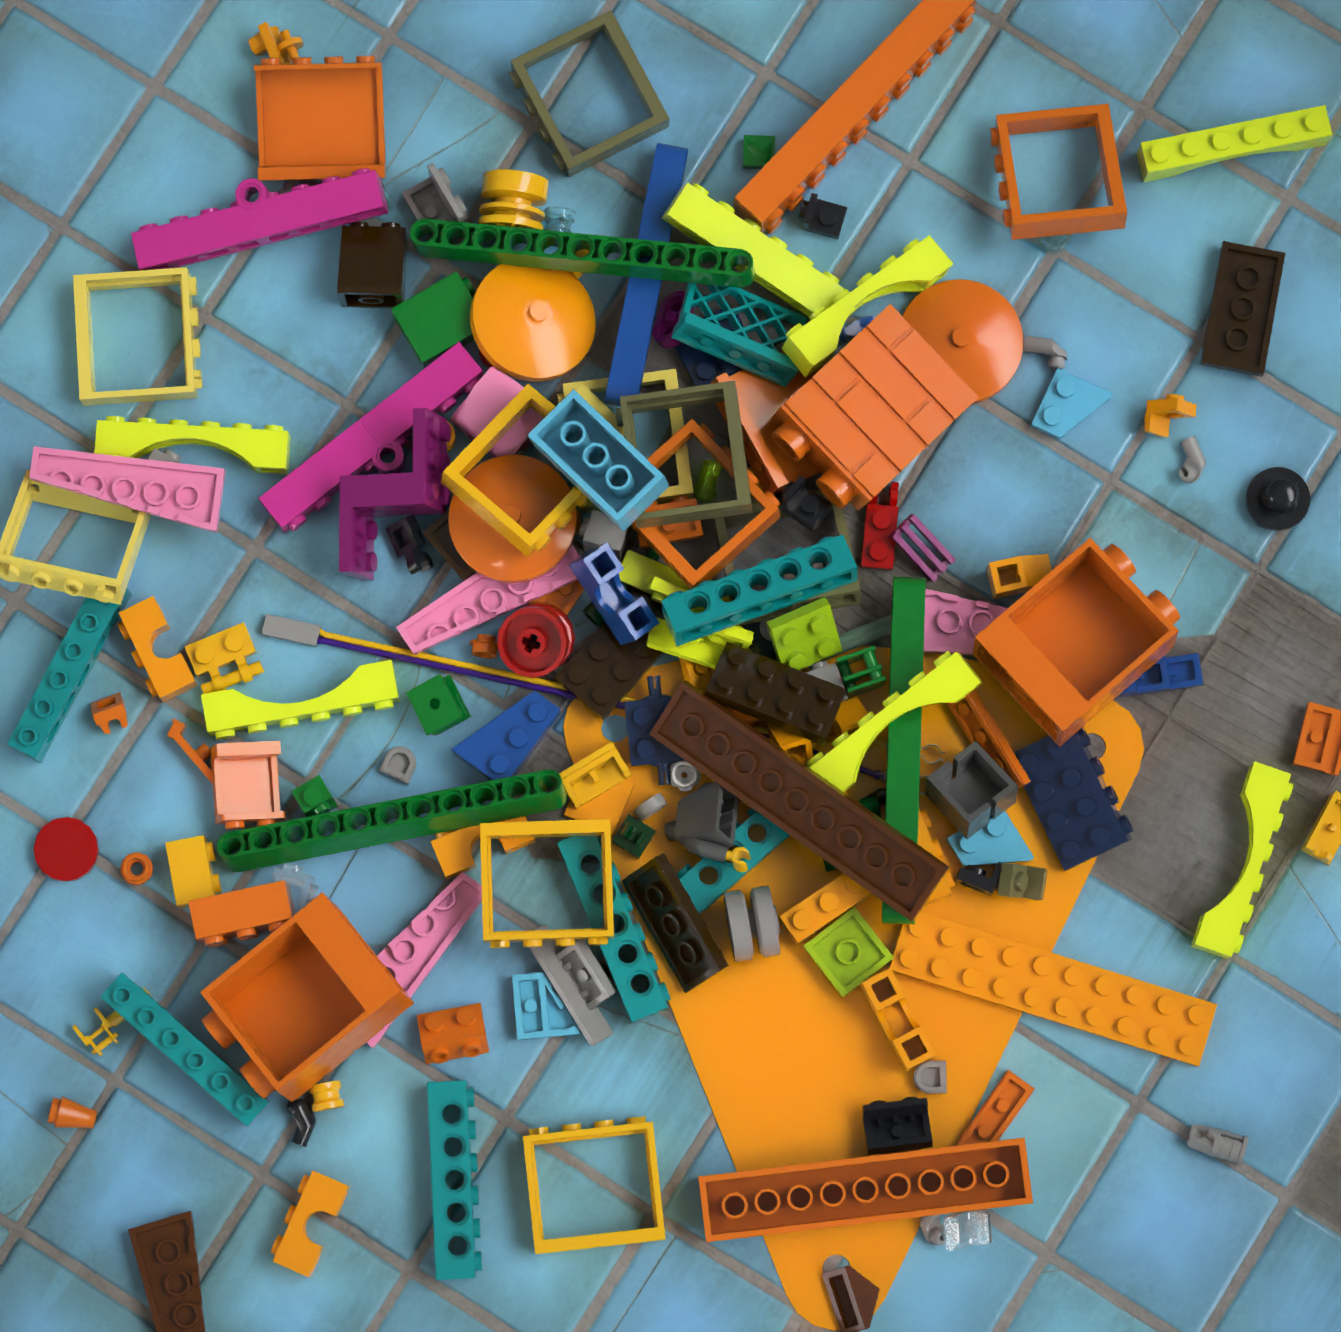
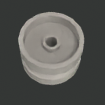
M769 885L751 889L750 909H747L744 894L740 890L724 892L726 918L734 961L740 962L752 959L754 955L752 939H757L759 953L763 957L780 955L779 922Z

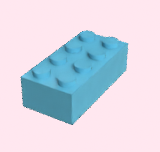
M574 389L528 434L532 444L623 532L669 487L665 476Z

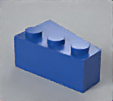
M534 690L452 748V753L490 781L516 776L559 718L561 709Z

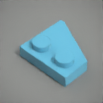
M1057 368L1030 427L1060 440L1072 428L1088 418L1091 413L1104 403L1108 402L1113 393Z
M1005 811L995 819L990 816L989 823L968 839L959 831L946 839L963 867H968V865H994L997 862H1029L1034 859V856Z
M544 972L512 975L517 1040L580 1035L577 1024Z

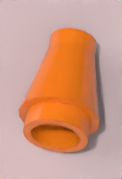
M64 1096L61 1099L53 1097L47 1123L55 1124L54 1128L93 1129L97 1110L88 1108Z

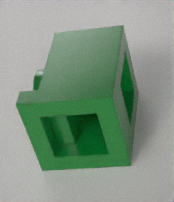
M320 775L291 791L307 817L328 813L338 807Z

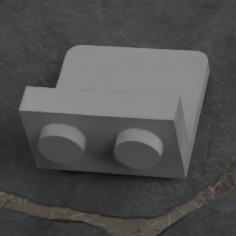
M433 163L427 165L428 179L402 192V196L416 220L435 219L465 222L468 219L465 213L467 211L459 195L452 196L451 182L442 167L437 170ZM425 234L428 241L433 237L431 234Z

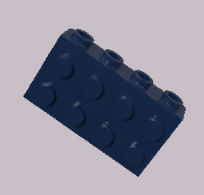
M1083 727L1060 747L1048 735L1014 752L1031 780L1024 788L1064 871L1132 840L1129 834L1133 832L1132 825L1125 814L1120 815L1115 805L1119 803L1118 796L1111 785L1106 786L1101 776L1105 774L1104 767L1097 756L1092 757L1087 747L1091 745V741Z

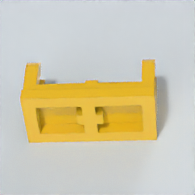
M613 742L608 743L559 773L566 792L576 809L632 776Z
M1336 790L1327 798L1300 849L1328 866L1341 844V793Z

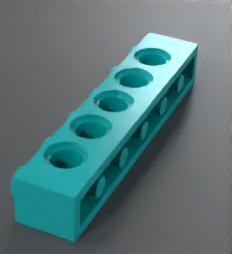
M843 534L837 537L828 536L807 548L798 547L792 549L785 556L776 559H764L757 566L746 570H734L726 577L716 581H704L694 589L685 592H673L666 599L661 600L663 616L677 647L856 582L857 565ZM815 563H823L826 565L822 569H816L812 567V565ZM785 574H793L796 576L792 580H785L782 578V576ZM755 585H763L766 587L764 590L755 591L751 589ZM725 596H733L736 598L731 602H725L721 600ZM694 607L705 608L701 613L691 611Z
M126 588L121 605L85 598L7 743L11 748L40 763L43 761L120 617L119 612L123 611L132 595L128 588Z
M751 808L747 812L750 817L743 824L740 825L736 821L733 846L736 848L744 847L749 851L751 860L744 858L740 860L747 863L748 870L746 872L736 871L732 863L726 860L723 863L701 856L699 857L702 860L693 868L689 864L682 868L676 875L689 894L699 915L790 835ZM761 826L766 832L765 839L761 842L750 840L747 834L749 828ZM705 868H711L716 871L718 879L714 884L706 885L701 882L699 873Z
M601 835L572 836L557 842L591 927L604 928L603 903L597 902L593 897L594 891L598 887L603 886ZM594 857L599 861L600 867L595 873L589 874L582 870L581 863L585 858ZM612 863L613 916L622 918L625 927L621 932L614 933V939H608V944L599 946L629 1019L633 1024L668 1009L666 1002L671 1000L665 983L658 984L653 972L659 970L652 952L645 954L641 944L642 941L646 940L639 922L632 923L628 912L634 909L627 892L620 894L616 882L621 881L615 864ZM632 946L637 951L635 961L624 963L619 959L618 953L622 947ZM634 977H646L650 982L649 989L644 993L633 991L631 981Z
M121 972L100 996L247 1127L270 1102L267 1098L263 1099L239 1073L125 973Z
M466 1080L427 1082L436 1280L477 1278L476 1271H482L481 1251L475 1252V1238H481L480 1218L474 1219L473 1205H479L478 1185L472 1186V1172H478L477 1153H471L470 1140L476 1139L475 1120H469V1107H475L474 1087H468ZM450 1105L458 1106L461 1110V1118L454 1124L445 1122L443 1118L445 1108ZM450 1138H458L463 1144L462 1152L458 1156L451 1157L445 1152V1143ZM454 1170L460 1171L464 1176V1184L456 1190L450 1189L446 1184L447 1175ZM455 1203L462 1204L466 1210L465 1218L458 1223L452 1222L447 1215L448 1208ZM456 1236L463 1237L467 1242V1250L460 1256L452 1254L449 1249L450 1240Z

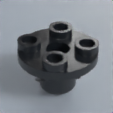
M1283 467L1268 468L1257 474L1249 484L1246 492V505L1249 514L1261 528L1274 531L1287 530L1300 523L1307 514L1310 506V492L1306 482L1296 472Z

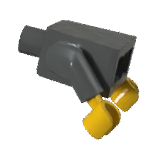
M706 782L695 792L681 798L677 806L676 820L665 824L664 831L666 837L670 841H679L692 854L723 863L724 860L732 861L733 868L738 872H746L748 870L747 863L738 860L741 858L751 860L749 851L744 847H737L733 851L728 850V848L734 846L739 798L716 782ZM740 800L742 805L750 807L749 805Z

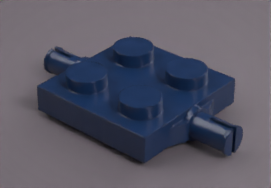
M660 675L654 676L655 689L653 676H648L649 696L641 700L624 702L631 766L645 764L657 766L658 785H665L664 772L666 785L672 784L670 765L684 759L650 736L649 733L673 696L662 694Z

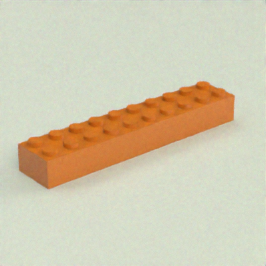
M922 0L734 197V214L742 220L748 218L762 228L760 232L763 234L768 232L771 235L783 222L781 219L783 214L788 209L793 212L802 203L804 192L809 187L814 190L823 181L825 170L830 165L836 167L847 154L845 152L846 148L852 142L857 145L868 132L867 126L873 120L877 123L885 116L889 110L888 104L894 98L900 100L910 88L909 82L915 75L920 78L931 66L930 60L937 53L941 56L953 43L951 38L957 31L962 34L967 30L974 20L971 17L976 12L974 8L976 0Z
M1025 1138L698 1176L706 1242L1033 1203Z

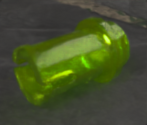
M703 460L697 485L693 486V497L699 501L710 503L717 496L715 488L722 466L712 460Z

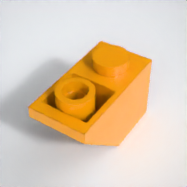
M1048 554L1024 555L990 562L986 568L993 600L1025 593L1052 571Z

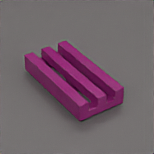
M910 514L889 535L931 582H935L938 579L937 576L940 573H944L947 570L946 567L956 561L915 514ZM911 524L942 556V561H940L931 552V550L920 540V538L909 528ZM903 532L935 566L933 570L902 539L900 535Z

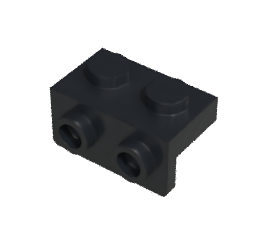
M906 1097L901 1101L894 1102L879 1100L862 1107V1120L868 1155L933 1147L927 1098Z

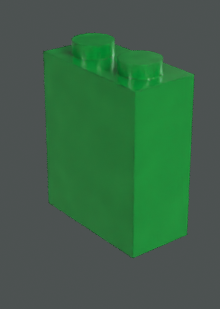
M457 271L391 309L393 318L423 368H426L458 342L464 347L474 341L470 326V307L475 290L468 278L461 279Z

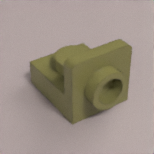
M1002 863L997 895L1043 900L1047 870L1045 868L1020 864Z

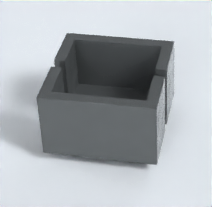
M976 741L954 757L953 765L948 761L926 778L925 795L966 839L989 823L990 816L995 819L1015 804L1018 785Z

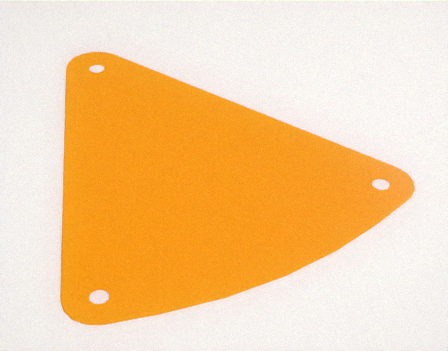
M862 645L824 661H827L828 665L835 663L836 658L871 646ZM875 647L876 650L874 652L878 665L881 664L883 667L881 671L882 676L887 678L884 686L848 698L849 700L858 697L868 713L872 711L875 715L885 708L882 702L889 697L890 648ZM923 653V672L926 675L936 668L933 662L943 654ZM964 658L983 682L975 690L1013 752L1048 736L979 661ZM864 659L849 664L853 674L867 669ZM680 660L652 666L625 697L641 700L649 696L647 677L653 676L655 689L654 676L657 675L661 676L662 694L673 696L681 682L685 681ZM807 667V668H804V669H802V670H800V671H803V672L806 673V672H809L810 669H809V667ZM870 676L864 677L856 684L859 685L871 681ZM573 699L569 704L563 724L566 747L573 765L612 742L602 734L603 720L577 699ZM1113 700L1087 722L1083 728L1087 734H1097L1105 742V753L1099 758L1105 770V774L1101 776L1106 786L1111 785L1119 799V803L1115 805L1118 811H1120L1140 769L1144 745L1141 729L1131 713ZM946 703L922 706L921 747L924 748L929 744H935L939 746L941 752H946L941 754L935 746H928L924 750L921 749L920 754L927 761L936 762L939 758L944 761L939 760L935 764H928L920 756V776L931 775L948 761L953 765L954 757L971 745ZM615 708L607 716L619 715L626 719L625 710ZM759 720L752 725L768 728L767 725L769 723ZM888 725L875 739L887 741ZM628 736L621 741L613 742L632 775L626 780L635 784L613 836L611 835L612 862L618 870L621 881L662 853L666 855L676 874L687 864L693 868L702 859L698 855L688 852L679 841H670L665 835L664 827L666 823L676 820L677 806L681 798L695 792L704 783L715 781L699 771V783L693 785V788L689 791H680L678 787H673L671 784L666 785L664 772L665 785H658L657 766L648 764L631 766ZM825 742L824 745L817 744L812 749L827 754L835 747L831 744L832 742ZM870 745L860 766L885 773L887 769V747ZM685 772L681 774L682 778H687L688 776ZM858 772L856 783L846 790L845 793L858 801L879 788H886V781ZM927 777L920 778L919 791L925 793ZM1023 786L1017 791L1016 803L1005 810V812L1034 856V859L1029 862H1009V864H1020L1045 868L1047 870L1043 900L997 895L998 891L995 889L993 894L988 896L954 882L955 886L951 887L952 894L950 897L923 906L920 912L1052 952L1098 856L1064 871ZM661 793L667 804L660 811L643 821L644 824L656 830V833L641 857L638 859L612 843L614 836L628 814L638 819L634 810L654 795ZM919 794V809L925 808L932 826L927 828L931 840L937 838L943 852V856L939 857V860L949 866L953 880H955L958 870L963 866L946 839L957 833L958 830L926 795ZM739 799L737 822L741 825L750 817L747 812L751 807L742 805ZM885 804L880 806L881 815L885 814ZM752 826L747 831L748 837L754 842H761L766 837V832L761 826ZM790 835L727 892L740 890L744 894L747 909H750L751 889L769 885L773 905L776 906L779 918V916L833 881L843 872L838 869L826 872L823 858ZM730 847L728 850L733 851L736 847ZM985 864L975 867L986 871L985 877L990 878L996 864ZM705 868L699 873V878L702 883L711 885L717 881L718 875L714 869ZM621 882L624 892H627L623 883ZM627 892L634 909L632 912L636 922L640 923L646 938L644 942L648 952H652L659 969L657 970L661 983H665L671 998L669 1004L737 1172L949 1147L956 1144L968 1127L1023 1012L893 972L906 996V1002L918 1024L922 1026L937 1054L926 1061H946L947 1093H923L915 1086L913 1074L917 1066L907 1071L904 1070L860 985L842 998L803 948L807 942L846 912L797 946L778 920L780 955L763 957L759 953L757 939H752L754 950L752 959L735 962L726 918L724 895H722L700 916L729 966L685 993ZM871 895L856 905L855 908L893 955L902 924L882 923V900L875 895ZM891 961L884 965L877 972H875L868 979L889 969ZM906 1097L927 1098L933 1147L868 1155L862 1120V1107L864 1105H869L871 1102L879 1100L894 1102L901 1101ZM921 1217L764 1235L763 1238L785 1293L796 1312L814 1326L835 1331L840 1330L822 1276L825 1260L831 1255L845 1257L853 1269L880 1289L874 1315L885 1300L920 1227Z

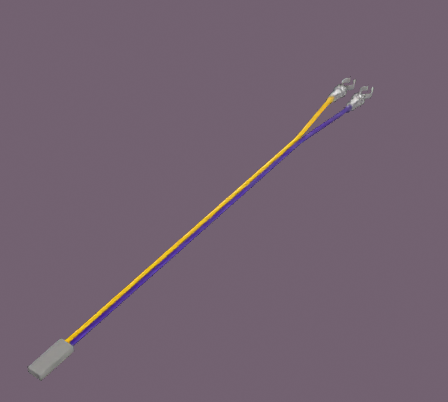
M269 614L265 616L261 633L263 636L317 647V644H326L577 699L555 681L520 676L514 672L422 652L414 655L408 649L326 632L321 629L320 625ZM624 697L615 708L625 710L624 702L637 699ZM750 725L769 739L768 728ZM874 739V744L871 745L881 746L880 748L887 750V739ZM929 744V745L925 746L924 748L921 747V749L924 750V749H925L926 747H928V746H935V747H937V748L939 749V751H940L941 754H943V753L946 752V751L941 752V749L939 748V746H937V745H935V744ZM812 749V750H813V756H815L816 754H818V753L820 752V751H817V750H815V749ZM920 754L923 760L928 764H935L939 760H941L942 762L944 761L941 758H939L936 762H929L924 758L922 754ZM860 766V773L872 776L874 779L886 783V770L874 771Z

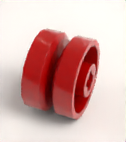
M543 602L527 604L508 616L501 625L497 639L499 655L506 666L520 676L530 678L545 676L566 662L572 653L575 641L573 624L566 613L553 604ZM534 634H535L536 636H538V638H537L536 641H537V642H540V644H537V643L534 641V639H533Z

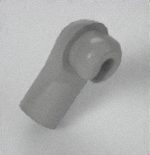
M941 1214L920 1218V1226L924 1237L931 1245L941 1246L948 1239V1233L944 1231L939 1219Z

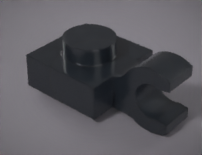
M415 515L406 516L386 528L397 558L405 557L407 568L411 575L420 570L426 572L433 567L431 557L420 548L426 542Z

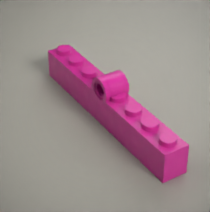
M364 168L352 172V176L340 179L339 176L325 178L321 181L322 184L311 187L309 184L297 185L291 188V192L280 195L278 192H270L257 179H246L238 185L235 192L236 201L230 204V208L218 210V208L204 209L200 211L199 216L188 218V216H177L171 218L168 224L160 226L155 223L146 224L139 227V231L131 233L138 268L140 271L179 268L388 214L389 211L381 177L375 170L371 171L369 168ZM259 193L256 201L249 202L253 194Z
M458 342L258 498L260 503L284 533L289 529L294 532L306 523V516L316 509L317 512H320L332 502L330 497L340 490V476L360 475L365 470L369 473L374 469L380 474L400 473L405 466V456L402 447L408 442L406 438L413 433V409L427 408L436 414L439 412L442 414L447 413L457 404L456 399L465 392L467 395L470 394L475 384L482 378L483 370L462 344ZM387 453H392L396 456L391 463H384L382 457Z

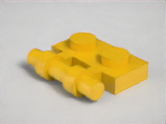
M244 622L184 646L196 676L200 677L207 673L211 676V681L200 685L203 694L227 690V687L242 681L248 683L254 680V676L264 673L260 660L248 665L245 659L257 652ZM234 662L237 663L238 670L221 676L219 668Z

